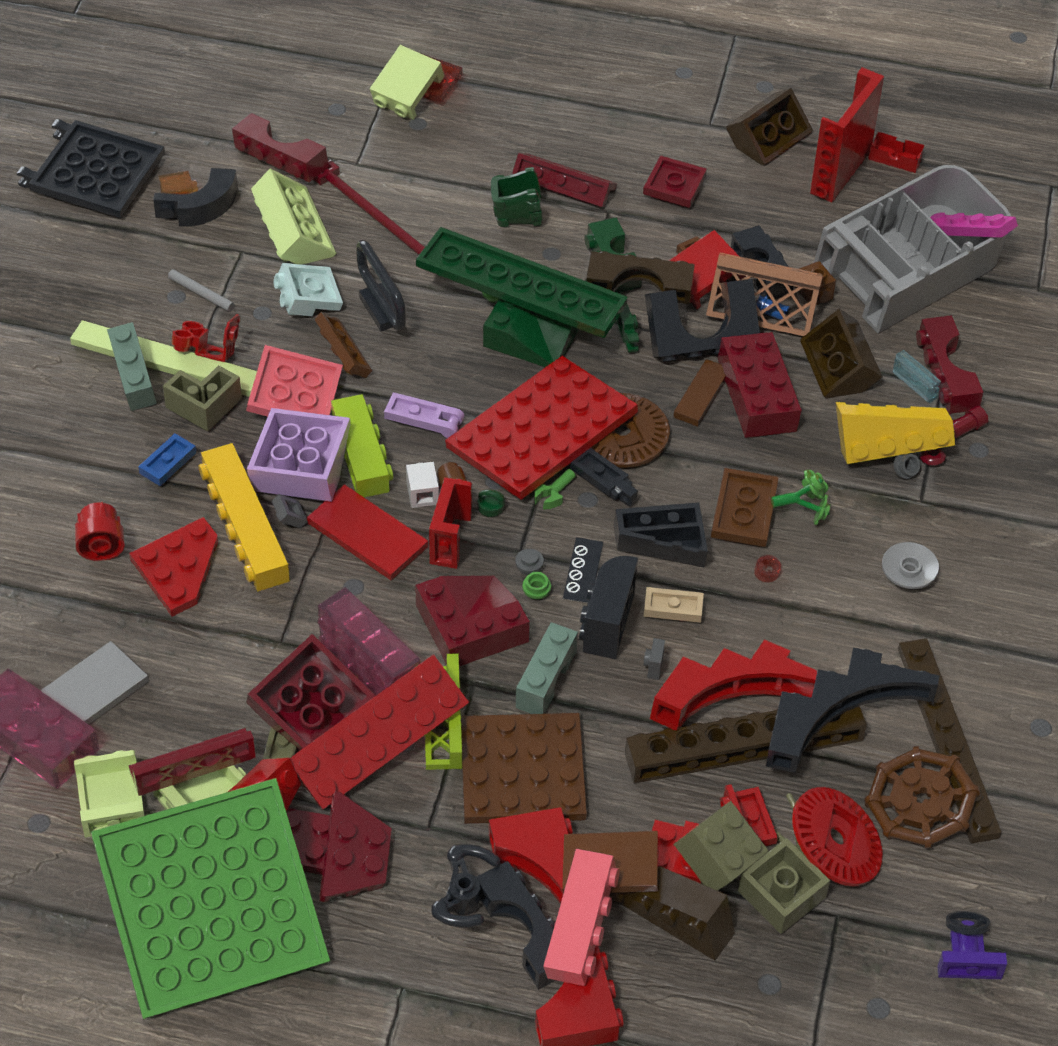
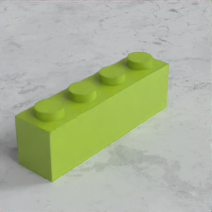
M363 394L331 400L332 416L350 418L351 421L344 458L355 492L363 497L389 493V481L393 480L391 465H386L384 461L387 459L384 444L378 443L380 433L378 425L372 424L371 421L373 420L371 405H366Z

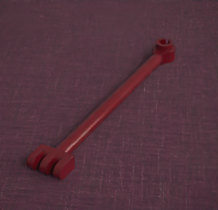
M328 160L329 167L313 180L320 186L330 182L419 255L425 246L339 178V166Z

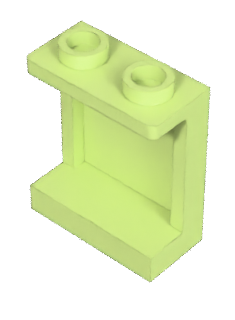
M400 45L370 87L373 102L380 108H388L394 111L400 117H408L414 120L417 116L415 107L433 81L440 84L444 78L441 62Z
M120 750L112 754L86 756L82 759L74 760L81 808L80 816L85 838L91 837V831L145 816L142 795L138 796L129 772L128 765L137 763L134 750Z
M233 765L153 791V795L167 810L226 793L246 773L242 768H236Z

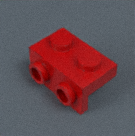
M732 784L725 785L724 796L720 798V806L723 807L732 801L765 846L776 844L778 837L759 787L734 792Z

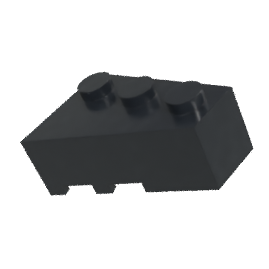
M699 502L616 509L613 526L617 550L705 567L708 550Z

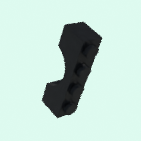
M507 861L476 876L480 882V901L490 917L507 916L520 921L530 932L531 939L523 949L522 966L539 990L557 981L548 979L543 967L555 924L550 917L546 918L542 913L541 904L534 893L530 894L526 889V883L519 870L514 871Z

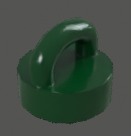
M481 490L477 500L479 512L487 517H495L502 514L505 509L504 495L496 490Z

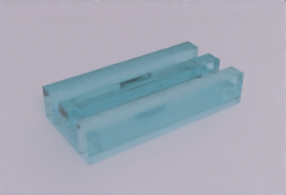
M905 350L897 353L892 372L929 404L936 400L938 396L936 393L939 392V387L937 386L940 385L941 381Z

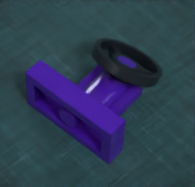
M970 911L949 913L946 916L945 925L951 930L952 951H942L937 966L938 978L1002 980L1007 966L1006 953L984 952L983 933L990 930L989 918Z

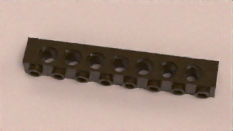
M860 706L846 711L831 720L832 722H828L811 739L804 752L862 742L867 724ZM778 709L763 713L753 712L747 716L736 718L726 717L714 722L694 723L690 726L681 727L677 731L666 728L659 732L638 733L632 737H626L625 757L633 783L767 759L773 733L771 731L774 729Z

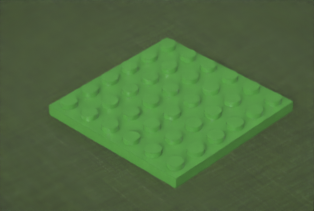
M276 778L91 831L143 1019L330 962Z

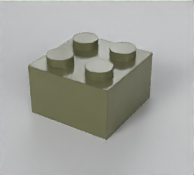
M732 801L711 814L674 843V846L703 885L717 891L733 881L768 852V849Z
M786 838L741 873L738 892L782 934L826 898L830 880L815 865L810 863L806 856Z

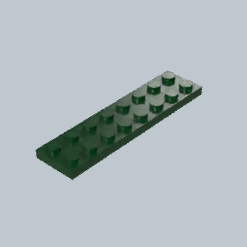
M443 227L438 229L416 258V267L601 338L606 337L628 301L627 296Z

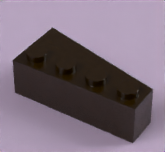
M658 866V891L616 892L609 895L612 901L623 905L716 961L735 934L726 894L661 866Z

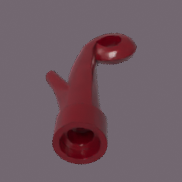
M976 405L966 411L965 415L953 420L955 439L973 429L978 430L988 424V415L981 406ZM940 448L919 452L922 462L929 466L940 465L946 458L945 453Z

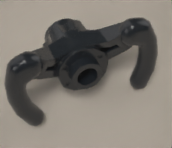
M453 845L447 853V859L452 869L449 888L446 896L435 901L431 908L432 916L443 924L459 928H470L484 923V917L481 914L470 915L478 909L480 882L476 876L468 872L464 857H477L493 867H497L500 864V858L490 850L478 845ZM455 911V912H456L457 914H459V915H454V914H451L450 912Z

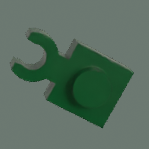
M626 305L616 324L627 352L630 353L638 351L636 342H639V336L635 332L638 329L636 315H632L629 306Z

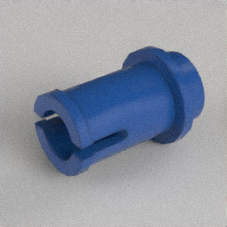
M760 295L756 304L761 311L772 304L773 301L767 295L765 297ZM778 303L785 315L788 314L790 307ZM776 306L764 312V314L779 320L783 318Z

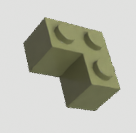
M219 365L202 381L179 370L163 385L166 408L206 431H209L242 399L240 377Z

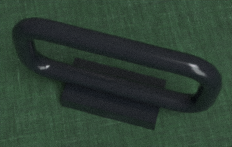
M360 240L356 246L357 266L367 288L359 290V298L380 332L390 328L401 331L406 325V309L402 294L369 242ZM367 260L382 283L377 284L369 270Z

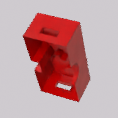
M877 132L870 148L868 160L916 173L923 157L925 145L906 139L905 142L897 141L895 136Z

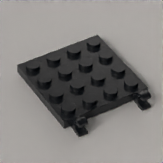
M56 119L52 124V128L57 129L53 137L60 141L37 172L27 167H21L16 174L22 177L18 185L24 188L29 187L30 191L121 218L165 155V148L155 143L78 120H74L72 124H69L63 120Z

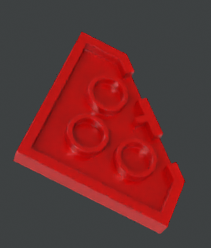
M202 517L129 553L130 561L171 617L197 605L202 584L206 580L211 565V557L218 545V535L205 518Z

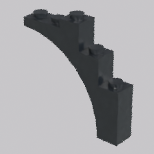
M853 647L847 675L818 669L812 698L799 693L782 691L766 767L796 773L801 756L811 739L828 722L842 713L861 705L891 699H914L934 702L940 676L926 671L902 668L898 665L881 663L882 653Z

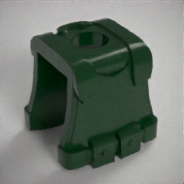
M534 167L525 168V171L509 176L497 175L492 178L491 196L497 224L500 227H508L509 224L542 225L541 192L538 174Z

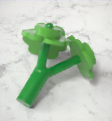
M805 470V479L802 480L804 487L797 492L771 497V503L773 508L796 503L814 510L816 514L813 522L814 525H817L820 519L825 520L827 515L830 514V505L827 504L828 495L825 494L828 491V485L820 473ZM807 494L811 499L817 498L819 500L822 499V501L817 506L800 499V497Z

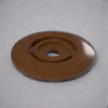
M621 393L638 404V412L621 424L628 427L630 433L621 436L613 430L591 448L617 467L640 466L654 460L664 451L669 440V422L664 412L652 401L638 395Z

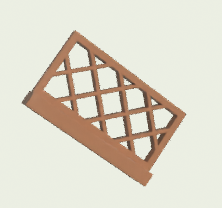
M725 253L719 254L706 313L707 316L724 319V313L713 311L715 300L722 296V292L716 295L718 286L721 289L719 281L721 271L732 273L736 280H740L737 274L746 276L741 280L749 279L750 277L758 278L763 288L756 291L755 296L766 290L773 301L772 304L761 311L756 304L757 315L763 320H758L759 327L805 336L810 332L822 274ZM763 280H768L772 282L766 285ZM775 283H782L789 293L775 300L768 288ZM789 285L796 286L797 288L791 290ZM802 288L813 290L811 301L801 306L794 293ZM792 296L799 308L786 316L778 303ZM810 305L809 312L807 315L804 309ZM774 306L777 307L783 317L775 324L769 323L763 315L764 312ZM801 311L807 320L805 330L794 328L788 319ZM786 321L788 326H783L780 324Z

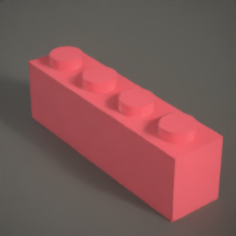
M576 849L543 966L548 979L585 986L587 977L593 975L596 965V957L593 956L596 946L601 945L604 935V927H601L603 917H608L611 910L612 898L609 897L611 887H616L619 880L620 870L616 868L612 855Z

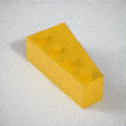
M835 402L841 452L847 464L955 445L953 420L946 408L914 406L900 408L896 405L881 407L863 403L846 405L845 402Z

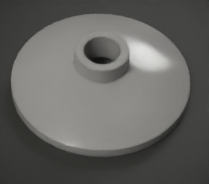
M902 542L891 546L884 553L882 569L886 577L894 584L904 588L918 589L928 586L936 579L939 563L934 553L925 546L913 542Z

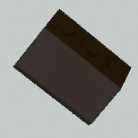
M792 88L773 93L725 126L735 147L760 165H765L813 131Z
M840 308L800 339L821 392L826 399L863 393L883 377L858 320Z

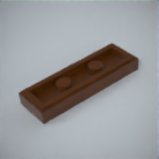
M708 359L704 361L674 410L673 418L697 427L699 426L725 382L726 375L722 364Z

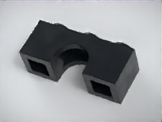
M760 225L732 233L731 248L740 257L789 267L781 251H777L770 236L765 234ZM754 278L753 285L758 291L763 286L758 278ZM763 280L766 285L772 282L768 280ZM775 283L768 288L775 299L789 293L782 283ZM766 290L760 293L763 297L769 296Z

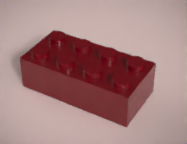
M773 332L722 337L718 362L722 364L725 372V382L745 438L797 432L802 410Z

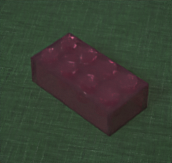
M346 587L318 605L319 641L328 650H331L366 687L371 689L375 696L421 664V659Z
M9 668L0 675V748L58 789L76 772L74 760L93 756L99 751L96 730Z

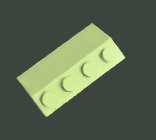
M269 169L251 190L255 197V204L261 211L262 220L270 232L269 236L277 248V255L286 262L290 261L300 265L334 257L336 255L335 249L307 187Z

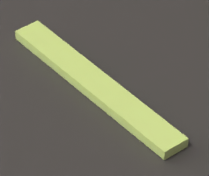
M82 320L70 338L71 345L115 357L107 329L110 328ZM138 337L146 367L173 375L182 370L202 381L219 365L240 377L241 394L250 397L257 371L198 356L189 351L180 352L172 346Z

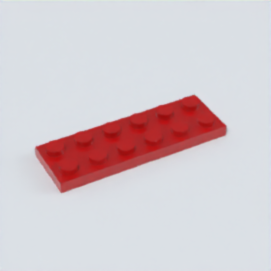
M433 654L297 752L290 760L300 781L319 807L324 810L332 803V796L335 791L341 792L343 795L466 706L469 701Z

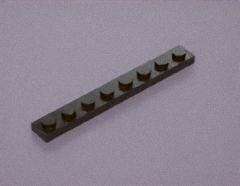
M928 639L900 642L898 651L905 668L926 671L940 676L934 702L917 700L936 753L948 756L955 754L958 756L961 765L974 785L979 786L980 795L976 797L968 821L969 828L966 830L970 844L1000 839L1001 829ZM952 774L948 778L950 785L953 789L961 788V785ZM955 801L958 812L962 801Z

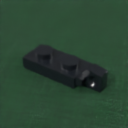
M589 448L570 463L571 470L612 499L616 500L619 498L622 503L629 507L638 501V490L632 486L633 483L628 479L629 475L592 448Z

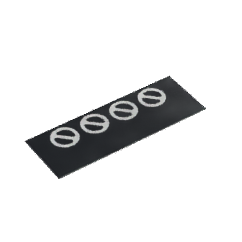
M576 537L563 599L588 603L587 592L589 584H595L603 541Z

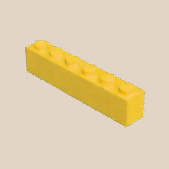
M233 443L201 452L202 464L198 465L200 475L203 481L208 480L209 482L207 488L211 500H217L216 509L221 521L226 520V533L229 540H234L236 543L234 549L239 562L244 561L246 565L243 568L247 581H253L257 592L290 582L286 558Z

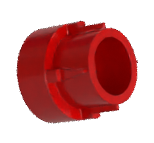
M103 502L92 503L85 506L80 513H77L75 545L76 551L80 556L92 561H103L117 557L124 550V529L120 523V516H117V511L112 505Z

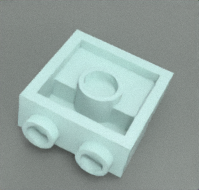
M282 263L279 272L274 276V287L281 291L280 305L281 307H286L290 315L313 316L315 309L340 311L343 302L330 267Z

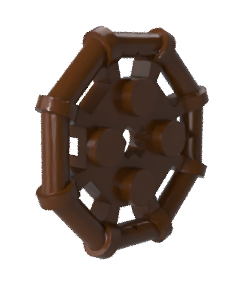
M913 746L912 750L885 763L879 762L875 767L876 774L869 794L864 798L865 806L871 810L883 830V836L886 838H896L924 845L925 848H931L932 844L959 831L965 832L969 828L968 821L976 797L980 795L979 786L974 785L961 765L960 758L955 754L948 756L919 749V746ZM922 762L942 766V769L938 772L922 768ZM914 763V768L905 769L900 776L894 772ZM952 774L961 785V788L953 789L950 785L948 778ZM886 780L893 784L890 796L881 795ZM925 793L930 799H924L922 803L917 802L916 795ZM954 800L962 801L958 814L951 812ZM891 807L897 813V817L894 820H890L884 808ZM941 820V822L945 820L948 822L947 824L933 831H930V828L934 826L933 823ZM909 825L921 828L922 832L903 828V826Z

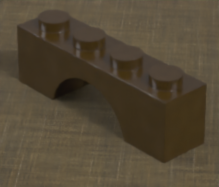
M591 251L586 281L615 292L623 283L642 280L653 284L660 292L676 290L677 302L690 304L695 264L685 261H667L655 257L642 258L631 254L617 255L606 251Z

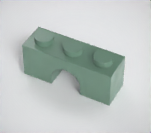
M133 322L107 329L130 410L133 411L157 404Z
M552 622L550 623L516 687L517 709L530 714L546 713L554 697L555 685L560 672L566 674L577 652V631Z

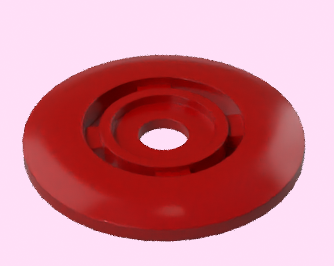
M827 787L812 788L798 798L793 808L792 825L796 840L809 862L815 865L827 878L842 885L860 886L872 880L881 868L883 852L879 834L872 820L862 807L846 794ZM831 829L837 830L842 835L843 844H838L833 840Z

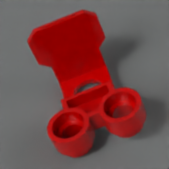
M236 314L227 322L223 339L224 348L207 344L209 329L203 328L201 323L195 321H185L182 323V330L173 331L171 341L172 345H174L173 348L180 352H187L193 346L196 347L195 355L226 362L234 354L235 342L239 333L240 316ZM208 351H218L222 354L213 355L208 353Z

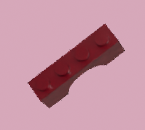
M250 113L232 128L235 148L309 183L329 167L325 146L309 139L294 143L278 142L272 137L270 121L253 113Z
M952 315L922 319L920 330L916 332L917 344L923 348L924 361L926 365L930 366L933 384L938 386L940 402L945 404L949 414L966 412L976 405L980 406L984 393L975 372L958 368L948 358L949 355L956 352L960 335Z

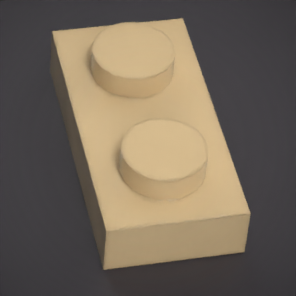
M647 587L644 617L701 623L704 593Z

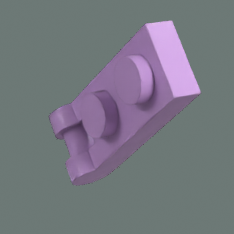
M394 392L384 411V419L439 432L446 438H449L459 430L458 425L462 423L465 416L460 409Z

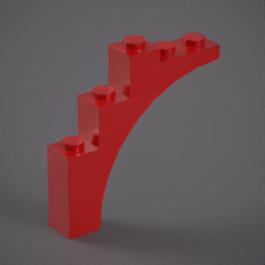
M765 639L751 659L724 648L711 668L683 656L654 697L650 719L677 731L690 716L702 708L728 698L756 694L781 695L782 691L799 693L812 698L818 670L789 659L791 650Z

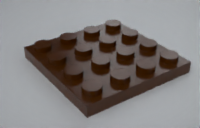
M579 713L461 716L464 824L489 823L490 819L559 807L562 808L564 819L569 818L570 821L586 820Z

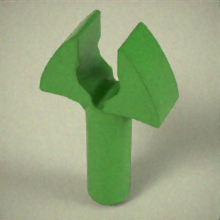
M568 469L552 485L546 486L541 484L535 489V504L541 498L550 496L543 502V510L562 505L563 496L558 493L575 478V473Z

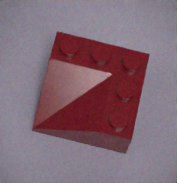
M440 576L415 585L416 607L446 665L447 654H458L459 666L529 642V619L519 601L495 576Z
M311 634L248 693L246 703L269 726L302 750L374 698L375 695Z

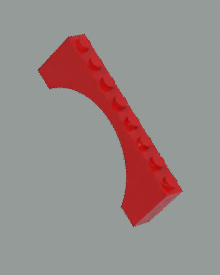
M562 808L490 819L489 840L492 852L500 858V863L503 864L508 861L512 867L538 880L561 904L563 898L564 834H572L570 819H564ZM598 946L595 947L593 954L596 957L595 970L592 976L587 977L585 986L564 982L556 994L546 1004L536 1010L535 1028L540 1046H592L618 1041L619 1028L623 1027L622 1012L620 1008L614 1007L613 999L616 998L615 986L612 979L607 980L605 971H608L607 956L605 951L600 952Z

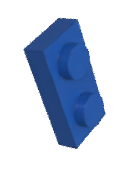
M174 433L138 466L139 474L161 486L197 453L196 446Z

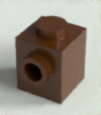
M820 261L799 268L822 274L816 305L833 299L836 280ZM802 288L798 291L807 302L811 301L813 290Z

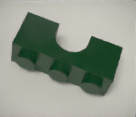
M617 217L588 223V232L584 236L585 245L588 250L636 256L634 252L620 254L624 253L625 233ZM642 280L623 283L615 292L620 293L641 288Z

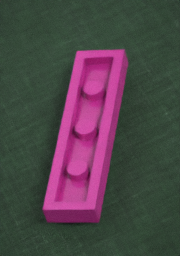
M940 212L930 217L948 236L1002 238L1018 226L1016 217L1004 216L1003 214L984 216L982 213L975 215H964V213L945 215L944 212Z

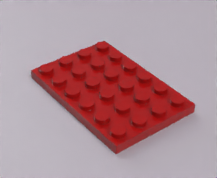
M561 356L445 440L446 448L521 500L638 412V404L564 356Z

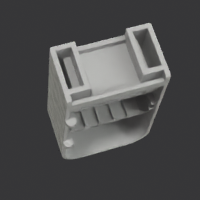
M955 165L936 167L823 228L814 262L820 261L835 279L839 277L865 304L862 318L877 333L984 275L996 266L1008 234L1002 238L948 236L930 218L932 215L944 212L945 215L957 213L975 215L982 213L984 216L996 214L1011 216L1007 208L966 169ZM913 247H915V248H916L915 251H916V252L919 251V252H921V254L918 255V256H916L917 254H916L913 250H911V249H912Z

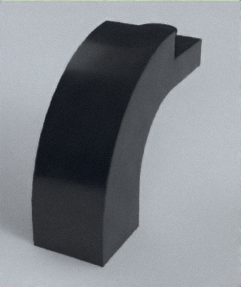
M211 168L207 184L202 189L190 194L155 193L153 198L155 218L178 219L179 227H189L205 224L222 216L232 206L237 195L236 169Z

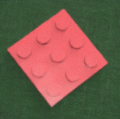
M265 345L246 411L267 417L271 408L330 415L331 400H334L343 365Z

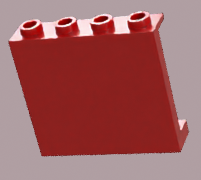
M861 67L857 73L853 102L840 120L835 122L822 117L810 194L833 202L870 153L883 87V75Z

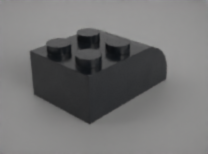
M618 556L606 561L599 569L595 584H589L587 600L589 601L587 606L583 605L580 616V623L582 625L579 640L583 641V653L617 659L635 595L638 557Z

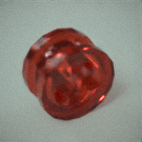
M761 556L756 562L754 569L755 577L767 583L777 580L781 571V563L774 556ZM763 567H772V572L770 570L768 572L764 571Z

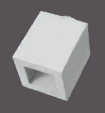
M434 462L406 465V481L411 508L436 505L439 498V487Z

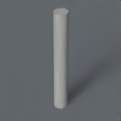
M174 269L169 272L168 278L228 312L233 310L235 304L232 301Z

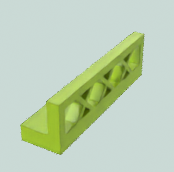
M447 654V666H443V668L460 689L458 654ZM459 710L442 723L449 730L441 737L432 731L425 735L426 770L462 769L461 712ZM440 746L449 753V759L432 760L431 754Z

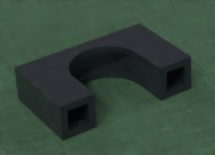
M753 279L721 283L724 320L716 333L704 339L696 338L684 329L680 321L676 290L644 294L653 357H661L662 361L676 360L677 354L687 353V358L703 355L702 350L712 349V353L715 354L719 353L722 337L759 334Z

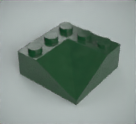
M499 299L483 324V347L547 367L556 359L565 355L579 329Z

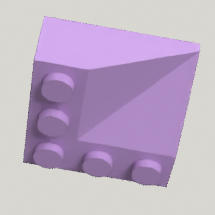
M271 408L247 467L249 480L254 491L332 501L340 479L351 423L350 418Z

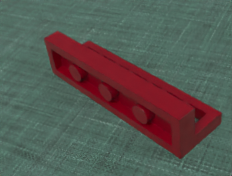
M518 153L512 174L525 171V168L534 167L541 187L600 207H605L610 190H616L617 187L615 182L528 153Z
M246 728L128 765L138 796L256 758L254 737L251 730L246 731Z

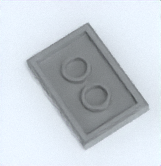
M110 641L43 688L41 694L79 732L145 685L149 680L148 675Z

